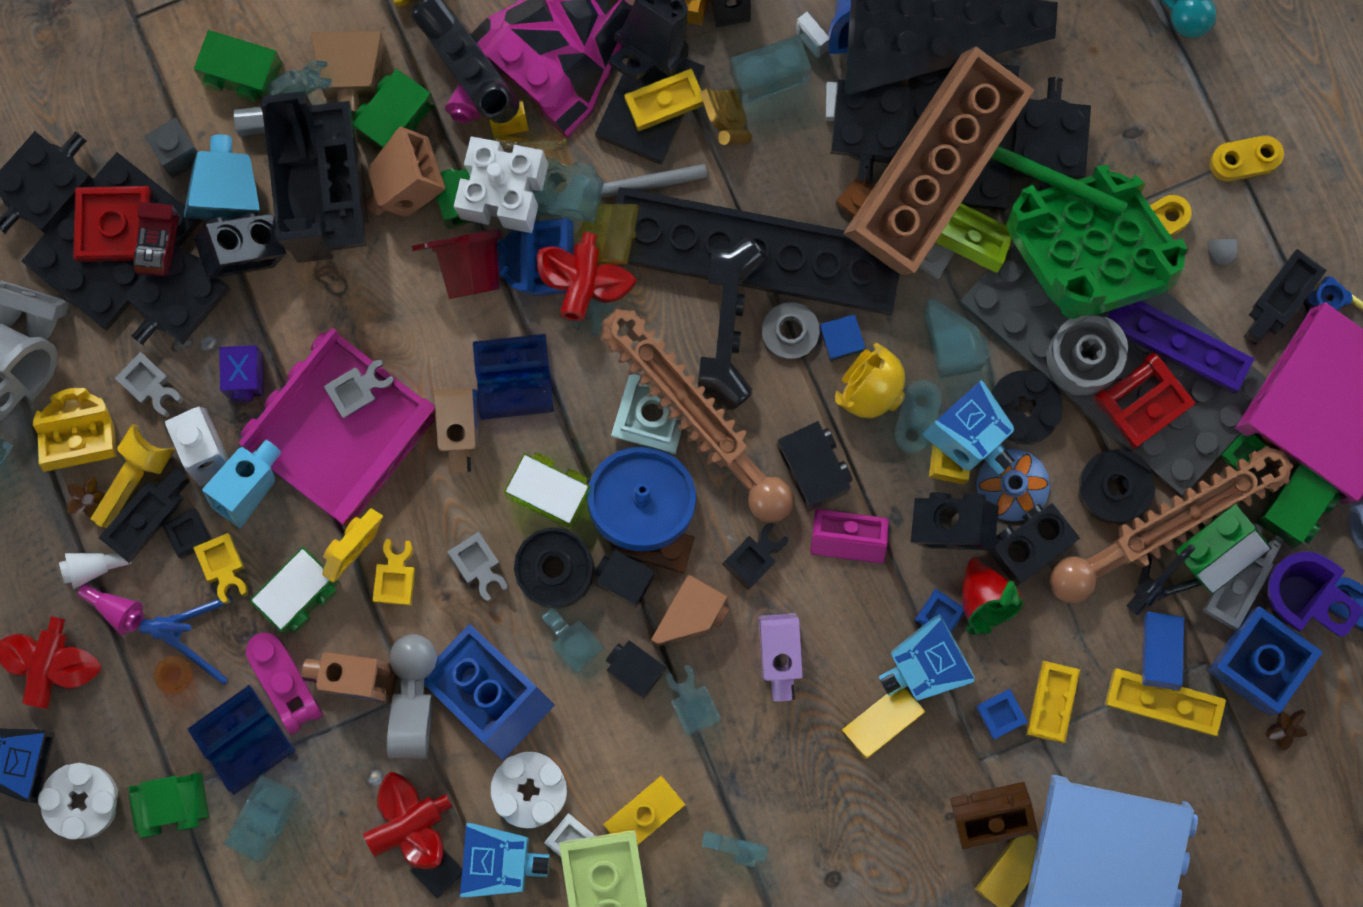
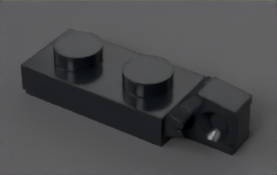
M1296 249L1252 306L1253 309L1249 316L1255 322L1243 337L1256 345L1268 330L1276 335L1280 329L1286 326L1327 270L1299 249Z
M174 467L163 481L158 477L151 483L148 481L105 529L99 539L130 563L178 509V505L183 500V497L179 494L189 483L190 479L181 470Z

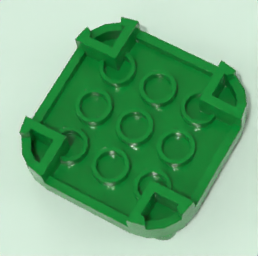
M1101 165L1095 167L1092 176L1077 180L1127 202V207L1122 216L1056 187L1037 192L1034 185H1031L1022 190L1020 197L1013 205L1006 224L1010 237L1048 297L1060 307L1062 314L1068 318L1076 319L1081 315H1097L1161 295L1175 287L1185 267V255L1188 248L1183 238L1174 241L1142 195L1145 183L1136 174L1131 179L1121 173L1109 171V165Z

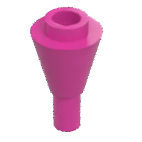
M459 83L446 104L445 110L451 115L453 120L459 123H470L479 119L480 113Z
M83 584L78 590V597L94 605L97 611L120 635L133 632L140 626V622L144 617L141 602L107 593L103 594L88 584Z

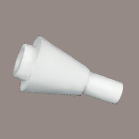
M65 553L66 561L59 562L64 584L72 583L73 589L108 572L109 569L132 564V562L128 563L117 553L107 555L102 553Z

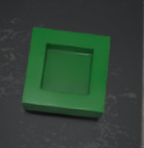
M1240 433L1219 457L1237 471L1236 461L1243 458L1249 462V454L1262 450L1266 445L1254 434L1245 436Z

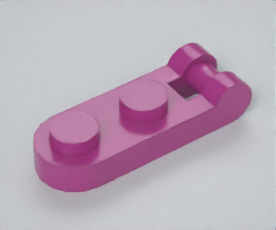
M263 632L254 635L246 646L248 662L277 710L285 728L290 735H293L301 730L300 725L310 719L316 721L323 717L324 713L306 681H303L301 672L280 638L271 633ZM300 697L304 706L292 712L288 704Z

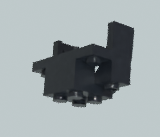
M305 91L264 96L261 102L268 152L276 242L287 251H290L297 263L334 259L333 250L366 246L364 223L369 222L365 205L366 195L362 159L354 138L350 102L341 101L312 105Z

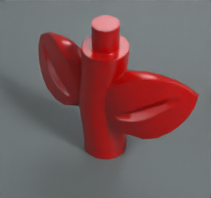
M591 232L583 233L581 243L574 245L573 255L562 248L552 246L540 249L537 254V268L542 281L548 287L557 290H567L561 306L560 316L571 321L585 320L591 298L602 303L618 301L626 296L635 287L637 282L633 274L620 266L608 263L598 265L600 250L595 247L597 235Z
M51 616L48 629H41L37 642L31 636L25 634H14L0 640V663L2 667L11 675L26 676L23 704L48 709L53 683L68 690L75 689L88 683L100 672L102 666L93 655L78 647H64L68 636L62 634L66 619Z
M391 771L384 777L377 795V809L384 820L388 822L364 832L363 837L375 857L400 846L404 860L409 865L419 869L435 868L440 865L442 860L443 843L439 833L432 829L431 826L441 821V813L452 808L453 805L447 794L435 800L429 796L420 802L417 790L411 782L402 775Z

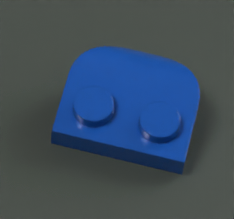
M568 218L534 222L532 233L511 230L505 240H499L497 244L499 276L504 278L512 288L531 296L566 293L567 290H557L548 287L542 281L537 268V254L540 249L552 246L562 248L573 255V221Z

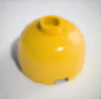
M878 343L873 344L875 348L873 352L866 348L853 361L841 380L843 383H848L843 394L839 391H836L835 403L860 418L871 419L885 414L889 409L895 411L905 398V393L903 392L905 385L904 367L892 352Z

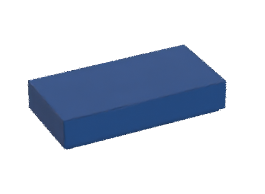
M1147 612L1145 614L1142 685L1177 691L1183 686L1184 617Z

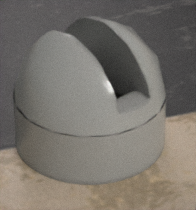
M1237 239L1208 241L1209 257L1215 264L1226 265L1236 258L1238 252Z

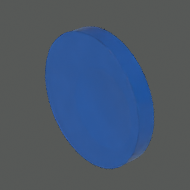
M632 447L612 454L597 467L588 487V511L598 532L614 545L632 551H652L670 545L687 530L694 515L696 490L688 470L675 457L655 448Z

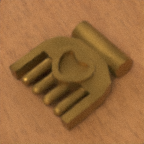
M706 88L700 91L708 117L713 126L720 131L718 134L719 143L722 145L749 144L752 140V134L748 130H743L747 121L737 89L713 91L710 88Z

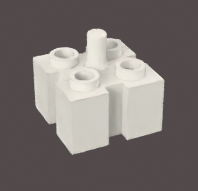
M471 136L464 162L470 175V180L460 178L454 208L460 219L489 225L491 216L499 218L503 228L532 233L539 206L533 190L542 191L548 168V161L543 150L514 145L512 153L504 152L498 141Z

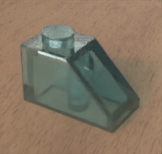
M935 299L927 300L923 309L938 378L981 371L986 364L985 359L990 358L987 338L980 337L979 328L939 301Z

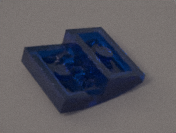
M546 334L473 342L481 420L554 412Z
M250 684L187 729L204 757L211 762L224 785L233 795L296 751L278 722Z

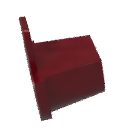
M501 229L476 232L411 246L412 252L432 248L433 252H436L449 299L500 289L497 239L502 238Z

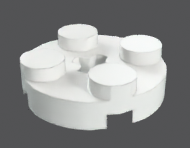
M521 752L506 758L496 770L491 782V798L496 812L508 823L520 828H538L550 822L563 809L567 798V782L561 769L549 757L537 752ZM527 779H533L534 786L540 788L539 795H532L530 801H524V794L518 792L519 785H525Z
M74 763L59 768L47 779L43 790L39 793L38 804L41 807V814L45 823L54 833L74 840L92 838L105 831L115 819L118 789L112 777L100 767L85 763ZM75 792L77 794L85 792L88 795V798L84 801L87 808L83 811L80 808L73 810L70 805L73 802L71 797Z

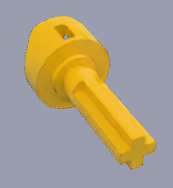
M131 424L117 447V451L127 461L123 464L90 518L100 527L107 528L119 515L143 477L144 471L161 474L175 451L174 447L159 448L151 445L144 439L136 424Z

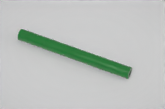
M999 145L991 156L993 160L1119 216L1123 215L1127 207V202Z

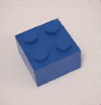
M1257 607L1248 612L1239 629L1235 630L1207 672L1267 716L1281 713L1323 652L1266 610Z

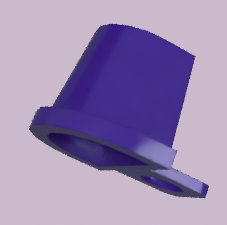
M1299 552L1285 557L1274 567L1268 580V597L1272 609L1298 632L1303 630L1312 617L1335 635L1342 637L1350 632L1363 613L1360 604L1335 587V584L1345 570L1332 560L1318 553ZM1334 602L1345 604L1349 610V617L1342 624L1333 622L1328 616V608Z

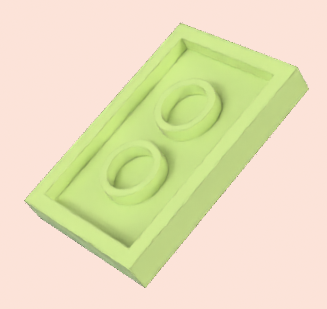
M635 830L559 842L569 907H647Z

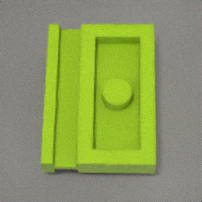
M961 203L936 240V243L998 273L1005 261L1011 237L1006 225Z

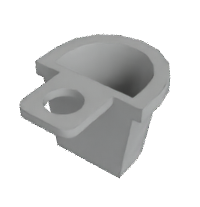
M1 323L0 378L3 381L0 383V397L7 392H10V397L6 404L0 407V421L11 412L23 396L32 402L52 378L58 359V352L54 344L42 337H28Z

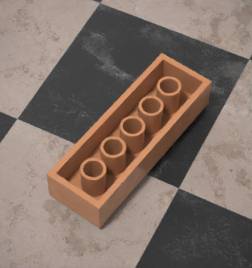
M978 47L962 53L843 234L900 275L904 276L915 273L1031 97L1034 89Z

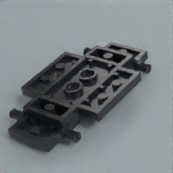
M1001 64L1019 77V66ZM953 66L908 78L907 86L885 84L852 94H845L846 80L838 79L830 154L850 156L858 160L857 182L863 183L865 179V183H872L874 162H891ZM1049 77L1047 80V98L1041 100L1029 99L999 146L1070 178H1085L1091 105L1073 104L1061 100L1063 79ZM990 158L961 203L971 208L1006 211L1008 208L1010 176L1034 177ZM1040 181L1039 191L1054 186Z
M34 131L0 170V198H2L5 206L8 208L0 217V231L6 235L8 230L20 218L32 223L44 233L43 237L21 262L106 331H108L127 307L132 304L141 312L145 319L131 335L137 342L144 346V343L158 329L170 334L183 345L230 290L228 285L218 277L207 279L200 257L188 254L180 248L202 220L184 218L185 206L118 152L92 178L78 166L73 158L80 148L87 143V140L79 135V133L75 131L67 142L60 147L49 143ZM149 186L151 189V203L173 205L180 216L171 267L167 277L136 274L134 271V261L76 262L73 259L75 188Z

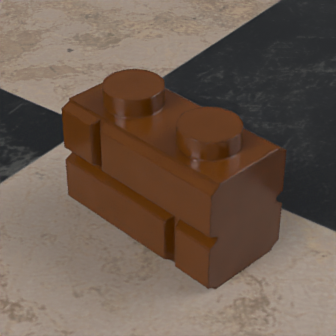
M1025 782L971 793L970 796L965 794L950 798L962 849L1038 833L1031 799Z

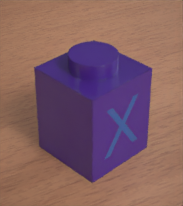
M258 346L219 347L220 391L227 398H231L232 402L238 403L252 402L253 396H264L263 352Z

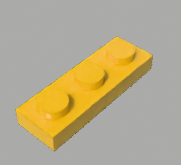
M1115 668L1113 669L1104 706L1215 737L1218 736L1226 699L1181 687L1177 691L1142 685V675Z

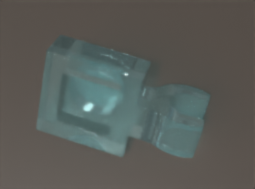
M311 60L300 71H288L267 84L270 95L305 91L308 96V94L317 89H327L332 84L331 79L319 78L321 69L328 66L327 62Z
M553 608L541 617L559 637L551 646L576 673L604 648L580 620L570 627Z

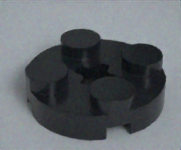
M1020 370L1009 373L998 381L991 392L1014 426V432L1007 439L1017 442L1016 444L1031 445L1043 441L1053 432L1061 420L1063 407L1061 395L1055 384L1040 371ZM1025 398L1027 402L1031 401L1034 405L1029 417H1026L1023 412L1017 413L1015 407L1020 404L1019 399Z
M1115 449L1096 454L1086 463L1079 476V500L1083 503L1085 509L1096 519L1109 524H1125L1144 513L1153 500L1155 487L1150 474L1151 470L1143 458L1129 450ZM1119 477L1123 480L1122 487L1126 491L1124 495L1117 493L1114 496L1109 492L1110 487L1107 485V480L1114 481Z

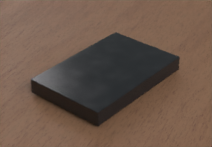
M630 58L627 66L638 68L641 67V64L637 60ZM687 59L685 65L673 75L692 68L699 84L705 71V66ZM656 67L637 80H632L622 74L595 132V137L662 165L685 113L638 132L625 102L624 95L671 76H668Z

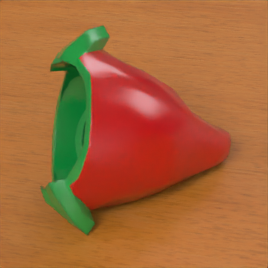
M979 557L969 560L962 588L963 609L968 621L966 632L974 635H979L980 633L985 635L992 632L990 628L1007 622L1017 615L1024 606V600L1013 581H1008L1005 577L987 567Z

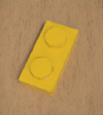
M692 68L624 95L625 102L638 132L704 106L700 94L701 89Z
M370 508L361 519L356 516L349 523L344 532L345 536L341 541L334 539L323 555V558L327 560L322 572L324 577L334 583L374 540L383 515Z

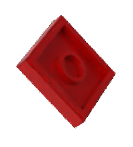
M150 187L75 188L73 259L76 262L134 261L139 218L137 216L139 202L151 203Z

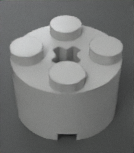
M1081 315L1076 319L1070 318L1059 328L1046 351L1048 370L1054 381L1074 396L1096 394L1109 387L1123 371L1127 360L1128 341L1121 327L1107 317ZM1091 351L1094 356L1092 359L1083 358L1081 352Z

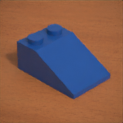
M470 624L437 657L434 670L424 679V685L502 760L511 753L555 706L537 686Z

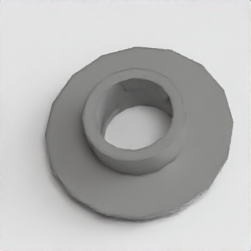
M796 302L781 303L773 307L765 316L762 324V338L767 348L775 355L786 359L800 358L808 354L817 344L820 335L819 322L815 314L805 305ZM786 321H795L801 326L802 333L796 339H787L780 332L781 325Z

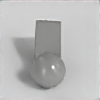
M409 634L396 640L389 654L391 668L401 678V694H393L387 734L388 758L427 759L433 718L432 695L424 694V679L434 670L437 654L430 640L422 635Z

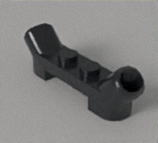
M420 0L411 9L410 17L426 35L472 99L477 111L494 123L501 124L511 120L518 112L519 98L475 41L468 27L457 17L444 0Z
M744 237L731 249L712 247L708 283L710 285L723 286L716 358L701 357L698 388L701 386L705 388L703 394L716 395L727 410H735L751 397L753 388L731 363L732 353H739L741 331H734L736 316L743 317L745 294H738L739 284L766 263L765 253L749 237Z

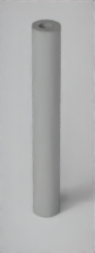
M700 164L598 184L602 199L617 196L619 187L643 191L705 179L708 176L706 165Z

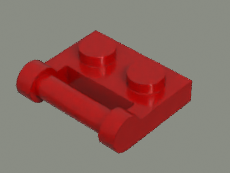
M1151 353L1144 358V364L1107 391L1103 389L1093 396L1097 406L1108 415L1134 450L1196 404L1161 358L1155 353ZM1151 376H1155L1159 380L1160 384L1123 411L1116 403Z

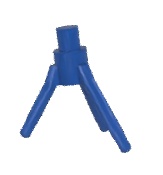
M228 595V598H229L230 602H232V601H233L232 596H231V595ZM220 599L183 613L169 616L168 618L157 616L154 620H141L139 629L142 634H150L154 639L164 640L165 643L176 648L220 683L226 684L228 682V679L180 641L181 633L189 632L192 629L190 624H183V621L225 605Z

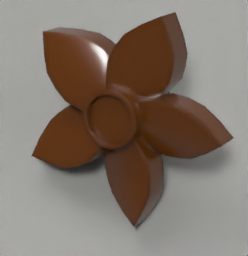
M95 476L90 477L85 482L83 488L77 484L67 485L69 493L74 497L68 503L66 511L68 514H77L83 511L89 518L92 517L97 509L95 504H100L105 496L104 492L96 491L97 480Z
M1301 709L1289 717L1287 713L1281 711L1277 715L1276 724L1270 726L1265 735L1272 740H1277L1282 750H1287L1293 742V737L1307 736L1306 730L1298 725L1303 720L1306 712Z

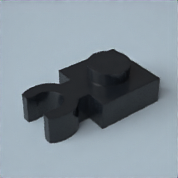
M773 523L765 525L760 531L758 543L748 536L722 563L748 590L776 562L769 553L781 551L789 540L786 536L778 543H773L769 540L768 533L775 526Z

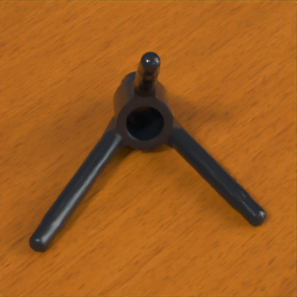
M1192 544L1188 545L1155 580L1150 577L1152 557L1147 554L1149 565L1142 568L1138 580L1139 586L1133 591L1136 595L1126 606L1138 615L1146 605L1151 607L1156 600L1159 601L1169 595L1203 585L1195 578L1167 588L1161 587L1195 550V546Z

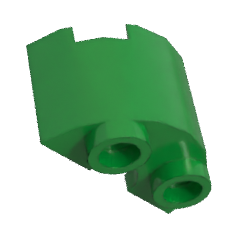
M193 773L181 777L159 778L141 782L140 785L127 787L134 832H138L139 839L161 835V827L176 824L177 831L200 827L199 820L210 818L202 773Z

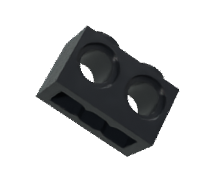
M251 212L234 220L226 221L224 217H218L205 222L204 227L196 235L194 241L207 279L274 268L287 254L286 250L276 242L274 215L259 216L257 212ZM252 237L256 238L260 244L256 243ZM218 242L223 243L227 249L222 248Z
M1053 502L1044 509L1038 504L1024 514L1022 518L1026 523L1015 531L1011 526H1008L996 535L995 551H989L1016 587L1080 539ZM1047 522L1054 527L1056 534L1053 540H1045L1039 535V523ZM1018 544L1022 546L1026 551V560L1024 562L1013 561L1008 554L1009 545Z

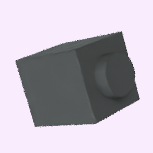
M176 117L145 135L161 165L171 178L193 166L198 151Z

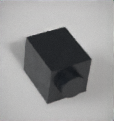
M614 550L611 557L603 556L594 575L599 577L596 582L599 588L635 608L638 607L655 576L653 570Z
M628 640L625 646L618 643L606 659V662L610 664L606 670L607 673L643 700L666 671V667L630 640Z

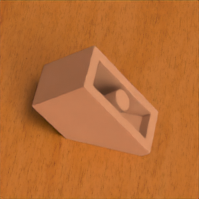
M688 574L654 633L651 643L660 647L707 634L713 625L720 628L730 608L725 606L728 596Z

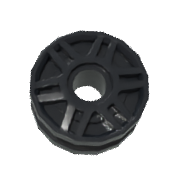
M550 527L534 532L522 542L515 555L514 573L518 586L531 601L544 608L561 609L574 605L586 595L593 583L595 567L591 552L580 537L566 529ZM554 559L563 561L564 571L560 576L556 578L546 576L545 566L549 561Z

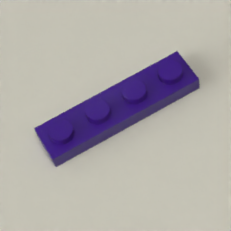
M1142 301L1111 310L1106 316L1121 327L1128 340L1235 394L1239 391L1255 359Z

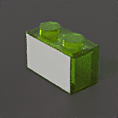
M535 452L533 457L523 453L503 492L507 499L573 530L587 503L588 491L591 488L590 485L586 484L588 478L572 469H568L564 473L554 468L555 462L540 453Z

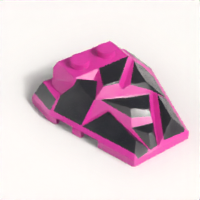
M519 0L511 6L487 17L472 34L492 64L539 105L541 116L568 139L592 114L597 104L596 99L611 74L610 57L623 48L621 44L613 40L615 32L623 28L632 5L626 0Z

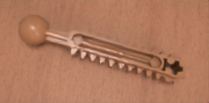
M615 309L601 323L603 327L600 339L601 342H605L606 346L609 347L608 351L610 353L614 351L619 352V364L627 362L630 365L627 373L629 375L637 373L640 376L637 384L639 386L646 384L649 386L650 390L647 395L649 398L657 395L660 399L657 407L659 409L667 407L670 410L667 418L669 420L674 418L679 420L680 423L677 427L679 431L687 429L690 433L687 441L692 442L696 440L700 444L697 452L700 454L706 451L709 454L705 462L707 465L716 463L720 468L727 466L749 491L748 505L755 517L767 523H776L787 518L794 506V493L790 485L783 479L774 476L765 477L743 452L747 448V445L743 442L747 432L742 430L735 433L732 430L735 421L732 419L725 422L722 418L725 412L723 408L716 411L712 407L715 399L713 397L705 399L702 396L705 388L703 386L695 388L692 384L695 379L694 375L686 377L682 373L685 365L680 364L676 366L673 363L675 354L673 352L665 354L663 351L664 341L656 343L653 340L656 332L654 330L648 332L644 330L646 321L640 319L635 314L636 311ZM625 325L630 331L627 335L620 338L616 332ZM637 340L639 343L631 348L630 345Z
M1265 446L1258 452H1252L1249 454V462L1243 458L1236 461L1237 471L1230 466L1224 468V479L1215 473L1210 476L1211 486L1205 481L1197 483L1198 494L1191 488H1188L1184 491L1185 501L1176 495L1171 498L1172 508L1165 503L1158 506L1160 516L1149 510L1145 513L1146 523L1137 517L1132 520L1133 530L1126 524L1118 528L1120 538L1114 541V544L1088 559L1085 560L1077 556H1068L1060 559L1053 565L1049 573V584L1052 592L1058 599L1066 603L1077 604L1087 600L1096 588L1097 579L1112 570L1133 561L1143 568L1149 565L1147 554L1155 560L1161 558L1159 546L1169 552L1174 549L1172 539L1181 545L1187 542L1186 532L1195 536L1200 532L1199 524L1205 528L1212 522V517L1218 518L1225 512V509L1228 510L1235 504L1238 506V502L1247 508L1253 505L1251 495L1258 500H1262L1266 497L1265 490L1271 493L1278 491L1279 487L1288 484L1290 481L1288 478L1293 464L1289 462L1283 450L1279 451ZM1273 463L1276 470L1272 474H1267L1257 480L1254 473Z

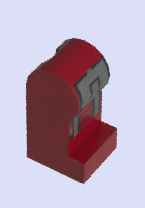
M139 202L137 214L139 225L136 239L137 245L134 253V271L136 274L167 277L171 267L180 215L173 205Z

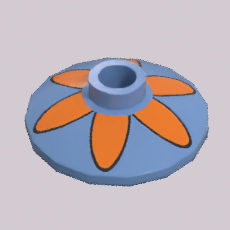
M1009 449L1007 452L1015 461L1000 475L986 461L981 466L976 480L977 493L986 495L987 501L999 506L998 519L1008 522L1024 521L1022 518L1024 514L1038 504L1043 507L1047 502L1050 491L1049 476L1042 462L1031 453L1018 449ZM1016 477L1020 479L1021 488L1017 490L1012 489L1008 484L1009 478Z

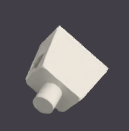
M198 406L165 421V425L185 470L200 487L206 485L229 460L208 409ZM213 461L209 466L200 468V465Z

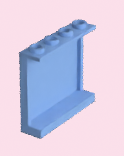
M1052 774L1024 907H1180L1182 891L1178 889L1180 875H1186L1188 871L1190 853L1185 851L1188 837L1193 838L1195 836L1198 816L1194 814V809L1186 801H1182V805L1105 790L1071 783L1067 777Z

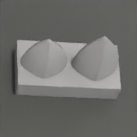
M0 280V323L10 327L19 319L22 311L26 312L28 336L42 337L47 340L53 332L58 318L67 315L70 301Z

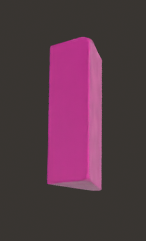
M815 509L810 553L813 555L883 563L887 549L889 518Z

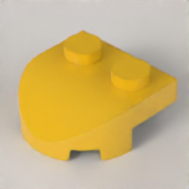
M69 388L59 391L50 396L51 403L42 412L36 411L33 427L38 434L39 465L43 472L117 457L114 421L102 398L90 394L87 389Z

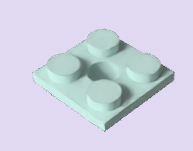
M629 375L611 437L675 455L682 431L677 429L680 423L677 418L671 420L667 418L670 412L667 407L662 408L663 415L659 420L655 422L645 420L642 416L643 408L648 404L658 405L660 399L657 395L649 398L647 395L650 390L647 384L643 386L637 384L640 379L639 375Z

